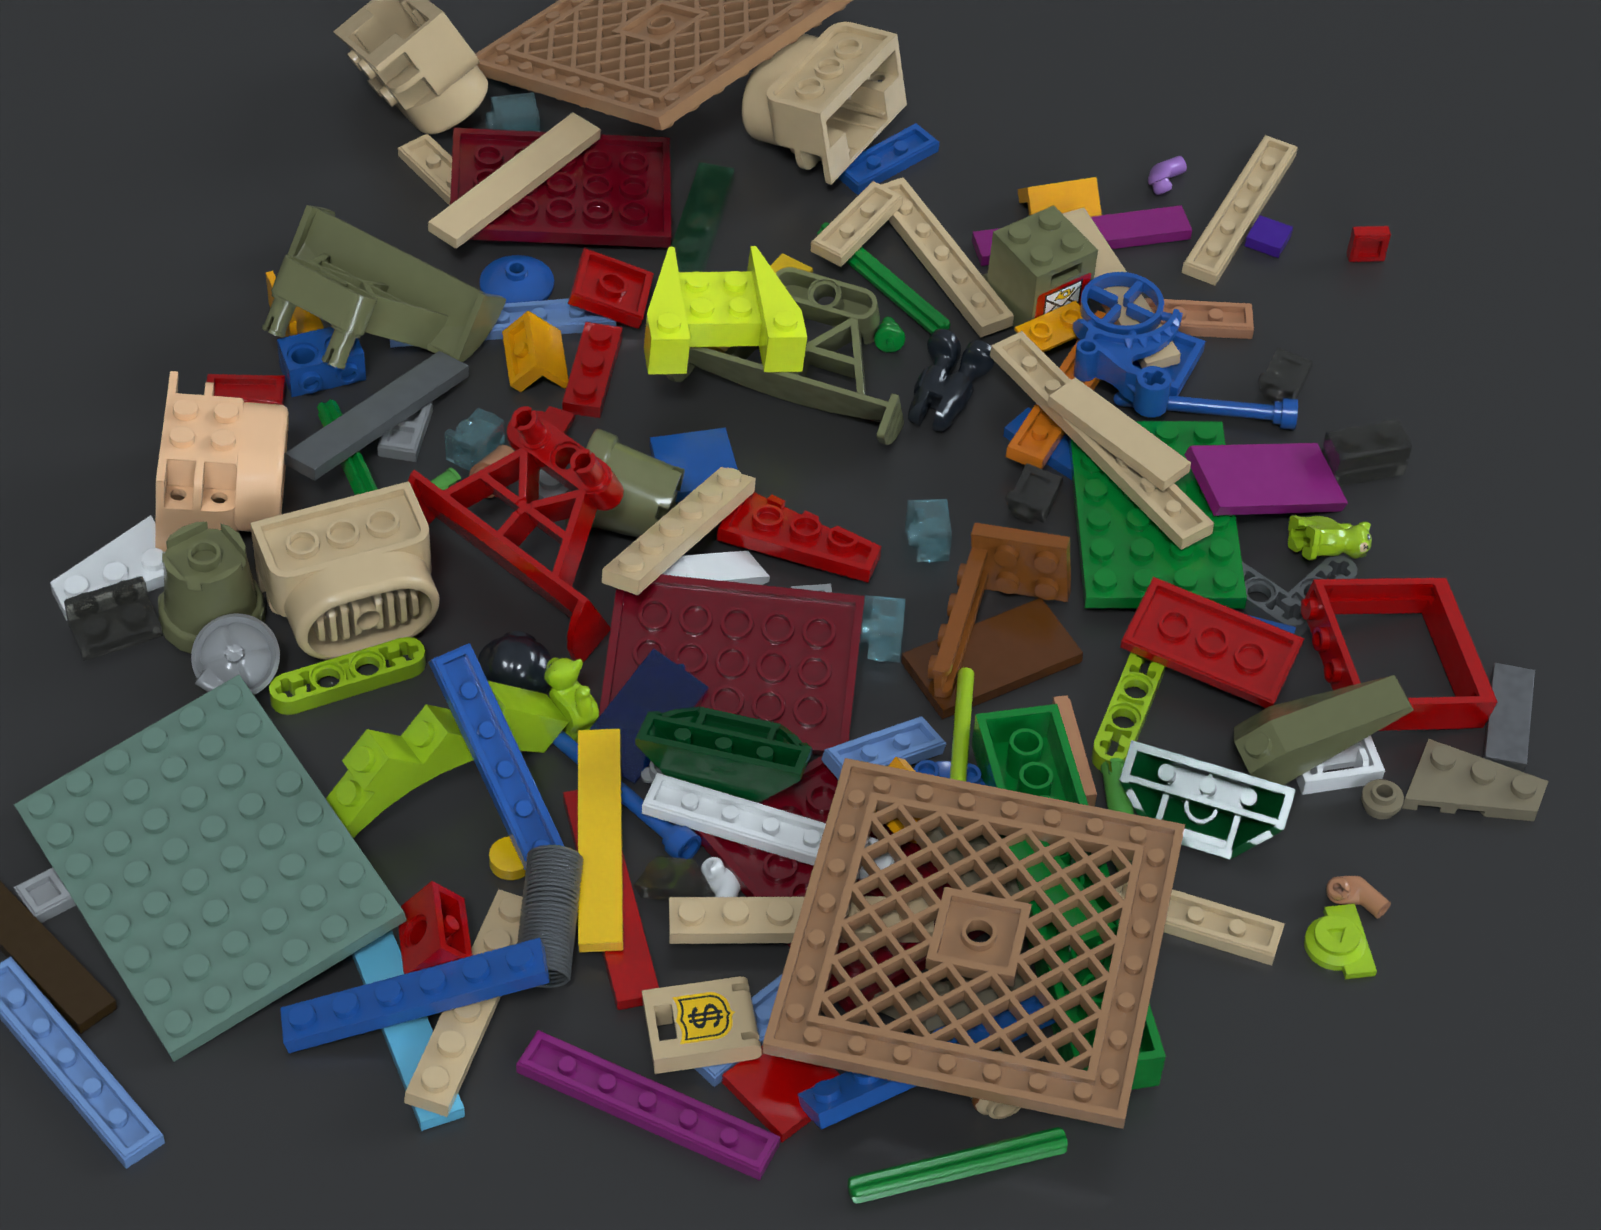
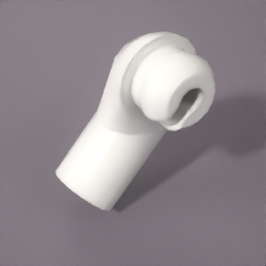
M710 857L706 859L701 866V872L705 876V882L715 894L714 897H738L741 887L735 875L724 866L720 858Z

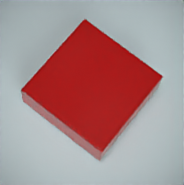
M1389 226L1353 227L1347 249L1348 261H1385L1391 237Z

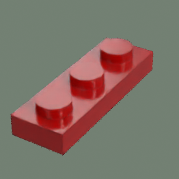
M585 322L563 398L562 410L580 416L601 417L622 341V327Z

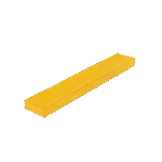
M620 729L578 730V853L583 857L578 902L579 952L623 951Z

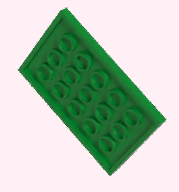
M1135 421L1184 458H1186L1184 454L1190 446L1226 445L1223 422ZM1068 436L1085 608H1138L1153 577H1156L1231 609H1245L1247 594L1236 515H1213L1191 467L1189 473L1176 481L1175 484L1214 522V527L1211 535L1181 550Z

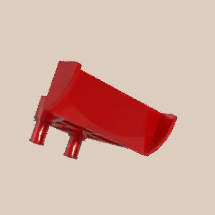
M523 406L514 411L511 418L513 427L520 433L519 441L522 448L445 490H441L415 469L410 474L408 481L412 486L428 526L435 518L439 519L571 618L567 633V649L573 661L581 659L584 662L609 633L611 628L590 600L572 586L597 509L608 511L615 508L621 502L624 490L614 472L604 461L548 421L539 419L535 410L532 411L531 407ZM570 463L571 468L565 469L566 466ZM540 469L567 487L571 492L539 499ZM518 480L519 497L506 488ZM493 494L515 511L497 531L467 508ZM569 519L566 531L553 523ZM536 526L561 544L553 571H550L519 548Z

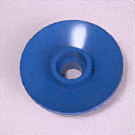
M510 255L496 259L484 268L480 276V289L487 294L504 297L506 299L505 304L547 300L553 292L554 276L550 268L536 258L524 255Z

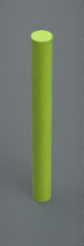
M966 667L958 671L950 767V779L960 781L967 780L974 671Z

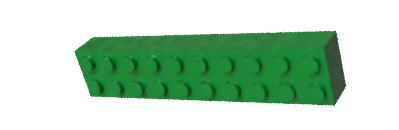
M1058 704L975 715L972 749L977 766L981 771V778L986 786L1088 805ZM998 834L1002 839L1007 837L1005 835ZM1085 851V853H1086L1088 856L1091 855V854H1093V853H1091V852H1086V851ZM1069 852L1059 856L1067 867L1076 863ZM1107 863L1098 866V869L1106 878L1110 876ZM1086 873L1077 877L1085 889L1094 885ZM1015 878L1019 890H1024L1023 885ZM1103 895L1095 899L1103 911L1112 907ZM1035 900L1029 902V904H1032L1030 917L1042 912V909ZM1120 918L1113 921V923L1116 925V929L1114 932L1116 936ZM1052 922L1037 929L1046 941L1060 934ZM1026 937L1029 949L1034 948L1033 944ZM1104 941L1097 942V944L1089 947V949L1091 950L1099 946L1100 944L1104 943ZM1070 945L1055 952L1063 963L1078 957ZM1112 954L1100 960V963L1108 973ZM1044 958L1034 963L1037 977L1052 970ZM1088 967L1073 974L1082 987L1096 980V977ZM1062 981L1047 988L1055 1000L1070 993ZM1105 991L1092 997V1000L1100 1010ZM1150 1003L1132 1090L1159 1086L1166 1059ZM1080 1004L1065 1011L1073 1024L1088 1017ZM1057 1023L1051 1024L1054 1035L1062 1031ZM1097 1028L1083 1035L1092 1048ZM1072 1042L1058 1048L1059 1054L1065 1062L1080 1055V1052ZM1088 1066L1083 1068L1082 1070L1088 1071Z

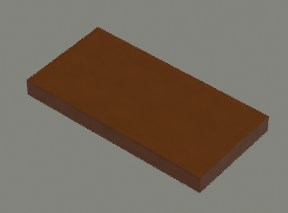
M1038 598L974 624L960 669L966 667L974 671L972 707L1082 662L1083 652L1044 600ZM938 639L902 653L901 663L941 719H945L955 714L957 680L951 696L947 698L935 697L933 679H928V665L931 655H938L940 649L937 645Z

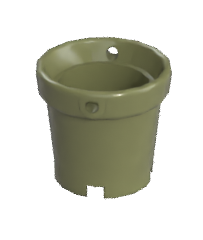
M595 429L586 449H589L591 453L593 452L611 468L622 484L624 493L621 502L615 508L608 511L597 509L592 528L639 538L676 506L677 491L681 490L685 469L668 464L618 442V437L603 429ZM565 519V526H566V527H567V525H568L569 519Z
M195 522L181 527L169 536L166 541L167 550L165 553L162 552L164 591L158 596L159 625L166 640L180 651L191 654L194 641L202 628L220 616L234 613L247 614L265 623L266 603L256 580L252 577L246 554V546L238 532L224 524H221V530L208 529L207 522Z

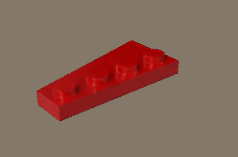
M754 492L724 518L718 527V541L864 582H869L881 554L882 546L840 526L833 528L824 526L819 521V516L806 510L799 514L785 507V500L772 494L765 498Z

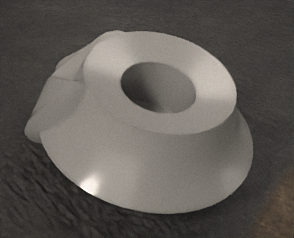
M239 613L220 616L205 625L197 635L191 652L192 668L197 678L195 685L207 692L240 675L252 694L255 695L272 681L280 662L279 644L272 630L261 620Z

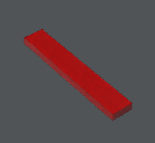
M578 790L563 792V802L575 849L578 852ZM623 851V951H602L617 1010L643 1006L642 990L659 988Z

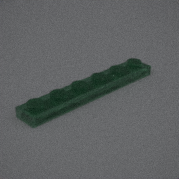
M699 162L671 247H675L679 272H704L734 181L735 168Z

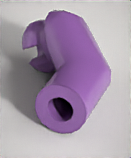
M1177 156L1152 167L1148 177L1149 186L1152 185L1156 195H1161L1172 189V183L1169 181V178L1186 172L1187 166L1183 157Z

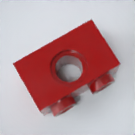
M431 881L400 906L407 918V921L398 926L404 974L472 956L464 897Z

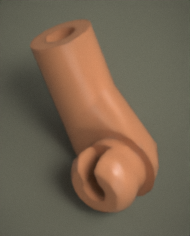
M1337 876L1330 879L1327 883V896L1332 902L1341 905H1362L1376 918L1383 916L1391 905L1387 898L1360 876Z

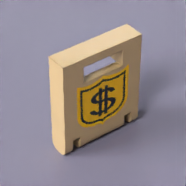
M742 976L642 990L643 1007L655 1074L754 1060L762 1055L747 978ZM674 1019L677 1039L659 1041L657 1026L673 1024Z

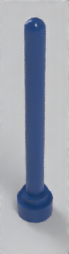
M1120 392L1114 395L1113 400L1117 406L1134 408L1133 402L1125 398ZM1169 396L1166 411L1272 420V424H1278L1280 429L1295 430L1298 415V399L1282 398V402L1274 401V405Z
M561 731L553 741V744L578 765V743L564 731ZM621 781L622 804L663 838L662 844L665 846V852L677 863L683 864L690 860L701 846V837L687 826L673 825L670 822L642 814L644 799Z

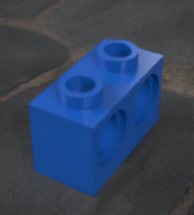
M332 327L277 339L279 364L291 396L296 397L366 380L365 357L359 339H355L345 369L336 368L321 360L334 329Z

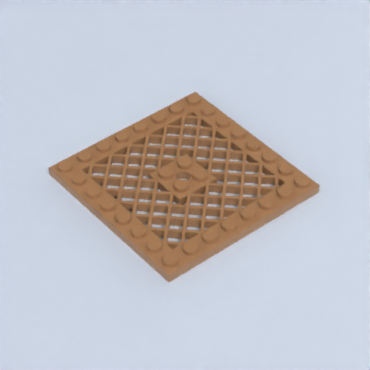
M558 0L475 53L480 61L477 66L486 78L603 112L606 115L616 116L630 122L649 126L656 130H664L673 126L676 120L688 112L698 109L701 103L713 95L723 92L726 86L738 78L748 75L751 69L763 61L771 59L776 52L796 42L801 35L812 28L820 26L823 20L835 12L843 10L853 0Z
M845 758L763 1040L762 1054L1124 1129L1185 824ZM898 818L905 828L890 835L883 825ZM914 818H919L921 820L916 822ZM940 826L947 837L932 843L925 833ZM956 826L965 827V828H963V829H961V830H958ZM872 831L879 841L867 847ZM998 834L1005 835L1007 837L1002 839ZM983 835L990 845L976 852L968 842ZM914 839L921 850L907 857L899 846ZM1026 840L1035 853L1019 861L1009 847ZM1039 840L1048 842L1051 845L1044 847ZM957 848L964 859L949 865L942 855ZM1085 851H1086V852H1091V853H1093V854H1091V855L1088 856V855L1085 853ZM888 852L896 863L880 870L873 859ZM1069 852L1076 863L1062 869L1053 857ZM1000 856L1008 867L993 874L985 863ZM1111 860L1119 869V872L1106 878L1098 869V866ZM931 861L938 872L923 878L916 868ZM1043 862L1053 875L1036 882L1026 869ZM861 866H863L869 876L858 881ZM974 869L982 880L967 887L959 876ZM1086 873L1094 885L1080 891L1071 879ZM905 874L913 885L897 892L890 881ZM1017 878L1025 889L1010 896L1002 885ZM1128 882L1125 898L1123 899L1116 891V888ZM948 883L951 888L944 887L942 899L940 900L933 890ZM1060 884L1070 897L1054 905L1044 891ZM879 887L886 898L870 905L863 895ZM991 891L994 896H989V895H984V894H986V893H988V892ZM1103 895L1112 907L1097 913L1089 901ZM922 896L930 907L914 914L907 903ZM1035 900L1042 909V912L1030 917L1032 904H1029V902ZM853 901L860 912L848 917L851 902ZM1079 907L1087 920L1072 927L1062 913ZM896 910L903 921L888 928L880 917ZM1120 918L1116 936L1107 924ZM936 920L931 937L924 925ZM1052 922L1060 934L1046 941L1037 929ZM869 923L877 934L861 942L854 933V930ZM1096 929L1104 943L1090 950L1080 936ZM974 930H981L988 933L991 938L985 942H974L968 938L967 934ZM913 932L920 943L904 950L897 939ZM1026 936L1034 948L1022 953ZM843 937L850 948L838 953L841 938ZM886 945L894 957L877 964L870 953ZM1070 945L1078 957L1063 963L1055 952ZM1112 954L1108 973L1100 963V960ZM927 956L925 969L929 970L922 973L914 962ZM1044 958L1052 970L1037 977L1029 965ZM859 959L867 971L850 978L843 967ZM1088 967L1096 977V980L1082 987L1073 974ZM903 968L911 980L895 988L887 976ZM1018 973L1026 984L1010 991L1007 986L1014 987L1016 974ZM831 974H833L840 985L827 991ZM947 977L955 989L939 996L931 985ZM963 977L973 978V980L966 982ZM1062 981L1070 993L1055 1000L1047 988ZM876 982L884 994L868 1002L860 990ZM991 986L999 998L984 1006L976 996V993ZM920 991L929 1003L912 1011L904 999ZM1105 991L1100 1010L1092 1000V997ZM1035 995L1044 1007L1029 1015L1020 1003ZM849 996L857 1008L841 1016L833 1004ZM964 1000L973 1012L957 1020L949 1008ZM1080 1004L1088 1017L1073 1024L1065 1011ZM893 1005L902 1017L885 1025L877 1013ZM1009 1009L1017 1022L1002 1029L993 1017ZM821 1011L824 1012V1014L826 1015V1017H825V1016H820ZM938 1014L946 1026L930 1034L921 1022ZM1053 1018L1062 1031L1046 1038L1038 1026ZM866 1019L871 1026L858 1023ZM982 1023L991 1036L975 1044L966 1031ZM1097 1028L1092 1048L1083 1035ZM911 1029L915 1035L902 1032ZM1027 1033L1036 1045L1020 1053L1011 1040ZM956 1038L959 1044L950 1043L947 1041ZM1072 1042L1080 1052V1055L1065 1062L1056 1049ZM1000 1047L1005 1054L992 1050ZM1045 1056L1049 1063L1037 1060ZM1088 1066V1071L1082 1070L1083 1068Z

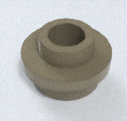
M1376 779L1364 786L1361 801L1365 811L1370 816L1376 819H1388L1401 810L1404 794L1395 783L1384 779Z

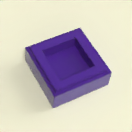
M1259 215L1247 235L1245 246L1279 258L1291 238L1293 227Z

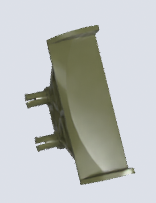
M307 205L288 254L284 256L271 292L274 300L262 329L265 331L269 329L268 333L275 336L285 337L296 307H300L332 324L331 327L334 331L321 360L336 368L345 369L355 339L360 338L365 332L421 347L433 353L441 351L464 362L485 341L496 324L506 299L500 295L487 294L335 217V212L328 208Z
M782 268L776 272V275L802 310L804 320L809 319L834 327L806 343L802 372H764L762 364L746 360L756 349L759 350V346H732L725 353L705 347H690L687 374H665L671 381L682 382L697 367L782 400L831 413L880 422L877 439L879 443L886 445L893 443L904 425L899 395L892 393L889 402L866 395L861 341L863 337L864 344L874 342V336L880 322L876 296L866 288L797 268ZM829 296L835 298L828 305L817 303L822 297ZM852 342L854 358L834 351ZM809 365L855 378L857 392L806 378Z

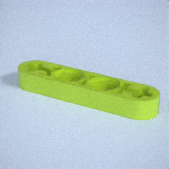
M403 637L283 673L275 677L270 683L271 706L280 714L292 715L414 678L420 675L426 666L424 645L415 638ZM403 655H408L412 660L406 661ZM385 660H388V661H389V666H391V667H388V668L386 667V661H385ZM365 664H372L379 668L372 675H362L357 672V669ZM326 676H333L339 679L337 685L328 688L322 687L317 683ZM306 684H310V692H307ZM290 691V693L294 696L287 697V695L283 692Z
M1132 652L1130 653L1094 740L1091 759L1093 765L1101 771L1102 763L1107 761L1109 770L1112 772L1110 759L1120 758L1124 761L1126 760L1131 740L1137 741L1163 678L1165 666L1151 661L1152 663L1148 668L1147 675L1140 673L1141 666L1145 663V660H1151ZM1138 687L1146 693V696L1132 698L1126 694L1125 689ZM1121 716L1127 717L1134 722V726L1120 728L1113 723V719ZM1112 740L1118 742L1117 752L1113 756L1107 755Z

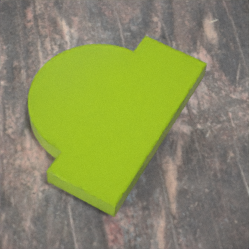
M1355 904L1325 907L1323 911L1325 916L1314 920L1307 928L1304 947L1308 956L1317 965L1325 969L1343 971L1345 980L1376 976L1377 969Z

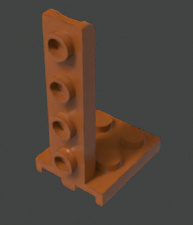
M974 523L971 532L972 548L967 564L961 563L958 570L957 594L951 593L947 608L949 620L947 624L942 623L939 629L937 645L940 649L938 655L932 654L929 660L928 679H933L935 697L947 698L953 693L958 671L965 655L985 589L1006 594H1019L1045 600L1068 602L1071 592L1070 537Z

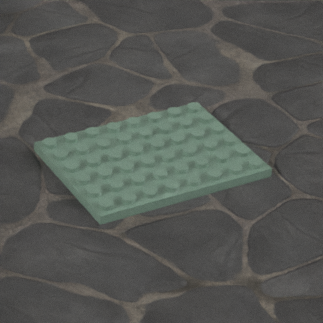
M240 675L235 676L14 804L173 1062L407 921L403 909Z

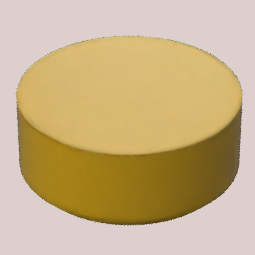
M510 837L501 838L491 846L489 864L491 871L497 877L504 880H517L525 876L526 871Z

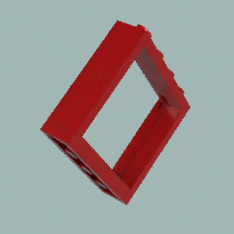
M1447 578L1313 580L1305 599L1301 601V614L1303 619L1307 620L1312 634L1313 647L1319 652L1324 666L1325 679L1331 684L1332 690L1361 683L1335 614L1422 613L1455 697L1408 698L1414 711L1379 731L1484 728L1498 702Z

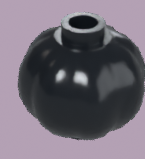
M520 631L508 632L504 636L489 642L479 653L478 661L487 681L546 694L550 689V685L544 679L547 663L552 658L548 650L541 643L536 642L532 635Z

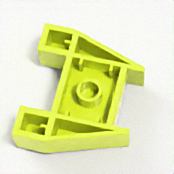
M750 246L748 269L744 272H679L675 247H668L646 318L644 354L648 375L687 374L690 347L759 346L764 372L803 371L807 333L802 310L757 246Z

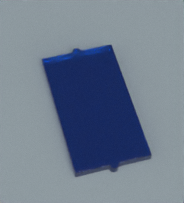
M653 648L589 730L620 729L621 776L635 785L641 777V771L649 767L651 761L635 745V738L648 711L659 710L661 713L673 709L695 707L709 690V687L685 671L684 664H675Z

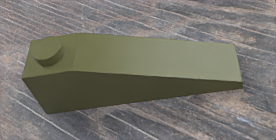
M1395 675L1269 706L1234 727V743L1251 776L1285 785L1414 711L1398 679Z

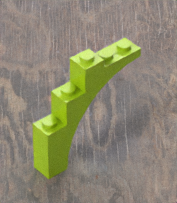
M488 681L520 751L545 753L569 721L547 694ZM426 704L401 736L367 729L345 756L342 762L348 771L329 793L326 800L353 838L381 812L413 789L446 771L474 761L451 710Z

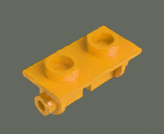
M1073 301L1016 326L1014 330L1016 333L1022 331L1043 352L1072 339L1078 340L1079 338L1073 331V322L1082 319L1080 305Z

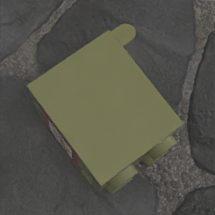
M1053 205L993 231L988 273L982 276L1013 313V326L1016 327L1073 301L1080 305L1084 287L1094 279L1098 249ZM1091 298L1087 301L1089 307Z

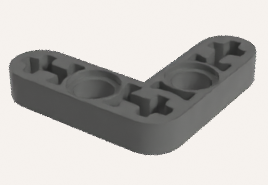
M1330 556L1293 589L1287 592L1242 561L1247 594L1246 606L1242 610L1254 617L1296 627L1295 635L1301 636L1309 629L1307 620L1303 619L1301 614V601L1305 599L1304 594L1308 592L1313 580L1330 579L1331 574L1337 576L1334 579H1356L1358 568L1351 559L1345 556ZM1251 592H1261L1268 597V600L1257 602L1252 600L1248 594Z

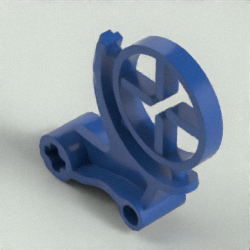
M1111 272L1092 279L1084 287L1081 295L1080 313L1082 319L1073 322V331L1080 339L1076 345L1074 376L1084 382L1091 381L1096 377L1112 384L1125 398L1133 402L1134 409L1142 416L1155 418L1163 415L1168 408L1171 375L1164 368L1158 366H1148L1139 369L1132 363L1165 348L1178 333L1183 313L1179 312V309H1174L1173 314L1164 312V298L1161 291L1153 282L1140 275L1127 272ZM1113 286L1130 287L1124 294L1123 306L1127 307V316L1141 323L1127 326L1115 325L1114 323L1121 315V305L1118 304V296L1104 290V288ZM1143 292L1152 299L1157 311L1153 313L1133 302ZM1091 298L1111 309L1100 319L1090 310L1087 301ZM1161 321H1165V322H1166L1164 325H1162L1161 327L1157 328V327L1159 326V324L1161 323Z

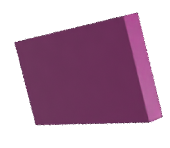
M1318 443L1190 446L1184 454L1186 459L1191 462L1190 467L1214 516L1340 512L1348 504Z

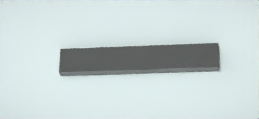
M438 351L284 454L285 465L314 481L469 377V366Z

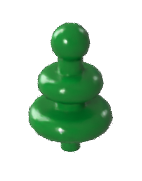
M889 316L883 318L874 336L876 347L886 353L900 350L905 344L906 339L905 333L899 324Z

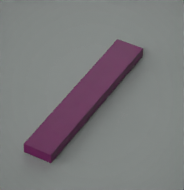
M1182 205L1091 217L1111 249L1191 239L1192 228ZM998 229L974 231L972 233V243L981 266L989 265L993 231Z
M539 1030L516 1064V1072L759 1181L780 1146V1136Z

